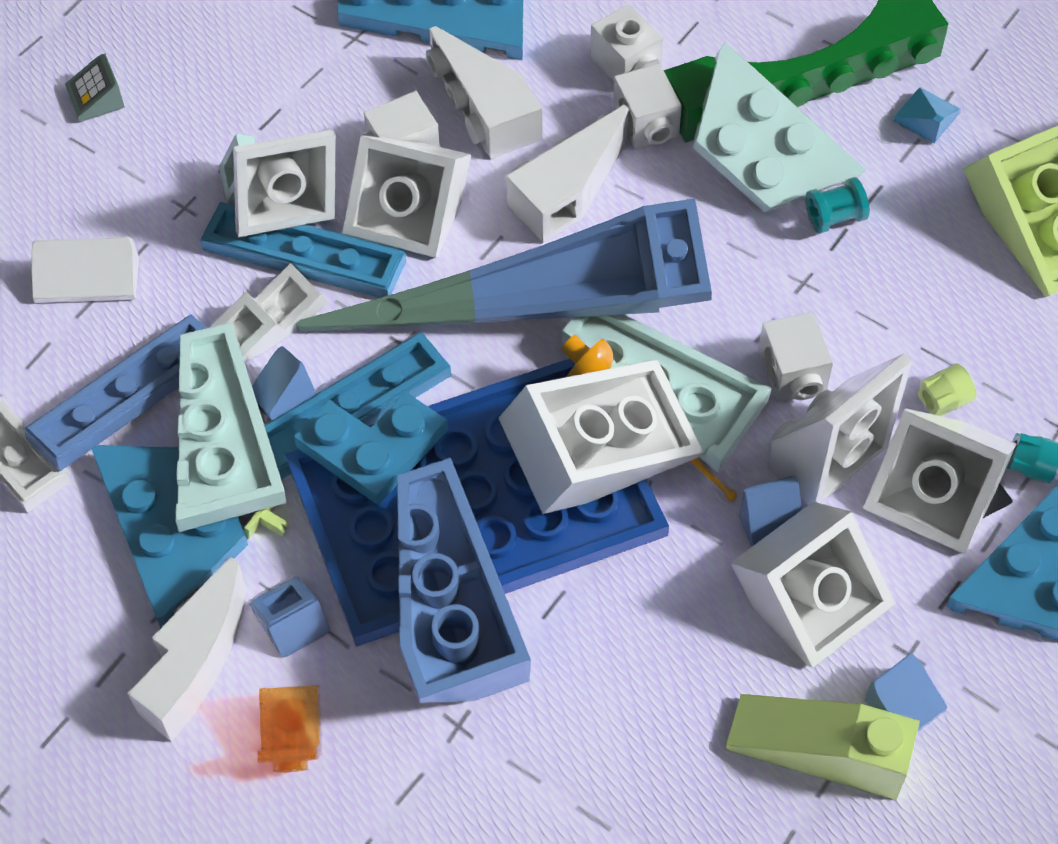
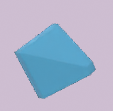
M919 87L894 116L893 121L935 144L960 114L961 109Z

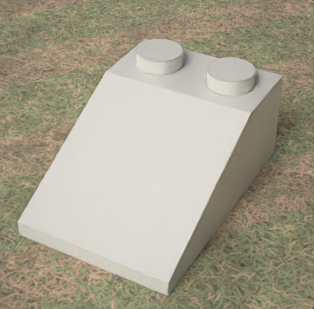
M903 353L848 378L833 391L830 389L823 390L811 402L806 414L796 422L787 420L774 432L770 439L771 451L767 468L779 479L796 476L799 482L800 498L808 505L812 502L823 503L888 447L913 360Z
M658 359L526 385L499 417V421L542 514L589 503L696 459L703 453Z

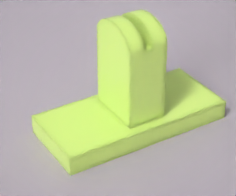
M274 507L257 511L244 527L246 538L250 539L262 524L282 536L288 529L289 524L272 513L271 510Z

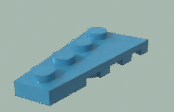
M338 0L337 14L339 26L397 36L403 31L417 34L421 41L430 43L429 28L437 26L485 53L486 47L506 51L507 58L523 60L524 0Z

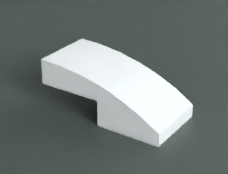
M290 263L255 298L246 291L210 327L232 322L245 363L287 338L298 329L296 323L299 320L316 315L328 301Z

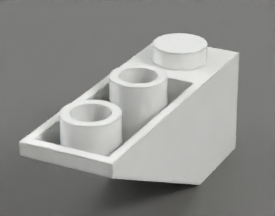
M437 26L429 28L431 49L426 50L429 68L434 77L441 76L443 78L446 94L452 108L455 111L461 109L465 116L466 129L474 144L481 143L490 160L543 140L542 107L520 73Z
M622 105L609 114L600 115L588 127L569 138L560 139L551 149L531 161L520 163L510 174L506 175L507 206L543 244L584 218L628 140L629 108Z

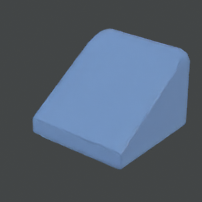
M284 346L277 348L252 385L259 409L271 420L278 418L316 394L305 366Z
M789 476L743 490L739 517L751 546H754L802 510L797 477Z
M299 577L290 579L249 603L273 645L283 657L295 653L330 631V626L317 598Z
M913 653L907 655L869 685L865 697L866 703L871 707L919 720L918 732L948 708L922 663Z

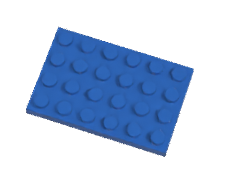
M570 358L428 406L447 419L448 431L412 470L451 458L505 594L667 537L669 533V524L647 479L589 503L542 514L499 421V417L526 385L566 378L575 366V363ZM298 449L286 453L285 456L290 473L355 647L399 632L397 486L377 505Z

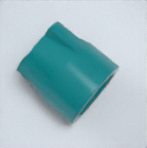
M1016 433L1012 442L1017 445L1006 468L1018 471L1028 478L1050 484L1058 470V441L1042 436Z

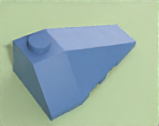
M451 458L397 475L400 651L419 702L476 701L529 682L531 658Z

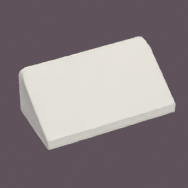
M132 238L35 240L32 242V293L34 303L136 300L139 256Z

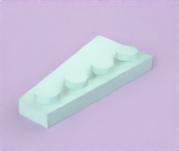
M627 315L573 317L562 331L561 343L563 345L574 334L589 348L593 347L601 339H604L610 345L613 352L611 368L658 359L703 450L699 458L718 473L769 401L771 387Z
M232 322L180 335L179 461H177L178 504H176L178 532L287 503L285 490Z

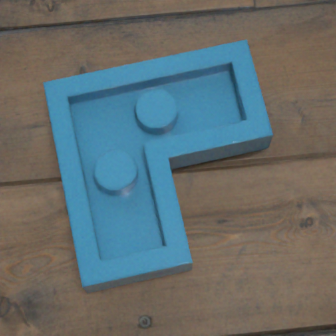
M405 391L371 428L329 400L294 435L296 448L379 505L397 486V475L411 471L448 431L446 418Z

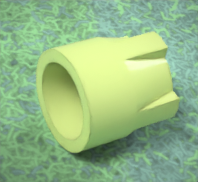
M954 363L936 372L934 375L921 380V386L917 390L919 399L923 401L930 414L943 416L975 401L977 396L971 376L959 363Z

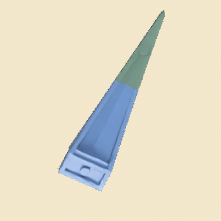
M693 198L642 206L519 254L395 294L301 319L296 323V326L302 332L660 313L659 308L711 301L712 289L696 201Z

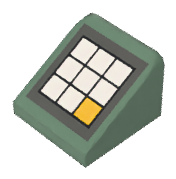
M106 53L97 56L65 83L79 122L125 108L117 80Z

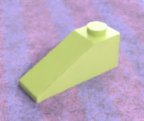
M741 694L725 750L897 800L908 774L920 721L859 703Z

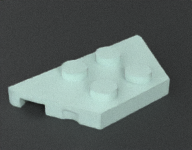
M726 42L721 46L715 56V67L711 83L706 91L702 106L703 113L696 129L692 147L764 213L786 206L794 200L805 199L806 192L809 190L817 189L822 192L824 189L844 183L849 178H858L864 173L866 169L732 47Z

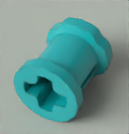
M856 177L845 180L843 186L820 192L817 189L806 192L805 205L807 214L818 234L829 231L830 225L853 218L860 222L867 220L869 217L868 197L863 184Z

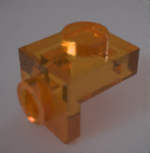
M320 684L259 688L261 748L257 750V762H272L273 772L308 770V760H317L322 755Z

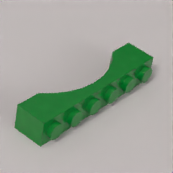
M878 0L869 16L854 31L835 44L812 54L787 60L748 63L795 106L800 107L810 100L831 93H841L860 83L875 78H885L893 72L916 64H926L940 57L949 23L932 0ZM705 56L663 70L682 105L679 133L685 143L694 140L697 126L701 121L703 102L715 67V57Z

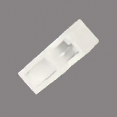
M230 557L152 637L161 659L128 692L138 716L170 742L177 737L196 714L216 683L231 652L242 618L247 591L240 563L233 557Z

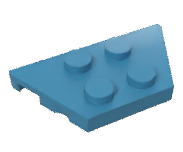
M112 445L92 447V452L160 628H162L174 615L173 611L194 590L198 591L230 557L235 559L248 546L245 533L238 517L178 532L176 504H178L177 461H179V447Z
M1058 485L950 596L947 607L950 610L964 614L965 609H970L999 617L997 624L1018 630L1032 629L1043 637L1058 641Z

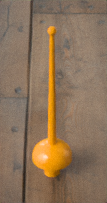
M574 334L560 349L575 363L567 377L606 370L612 366L613 352L610 345L604 339H601L593 347L589 348ZM698 458L689 461L725 493L727 500L734 501L737 498V493L734 490H729Z

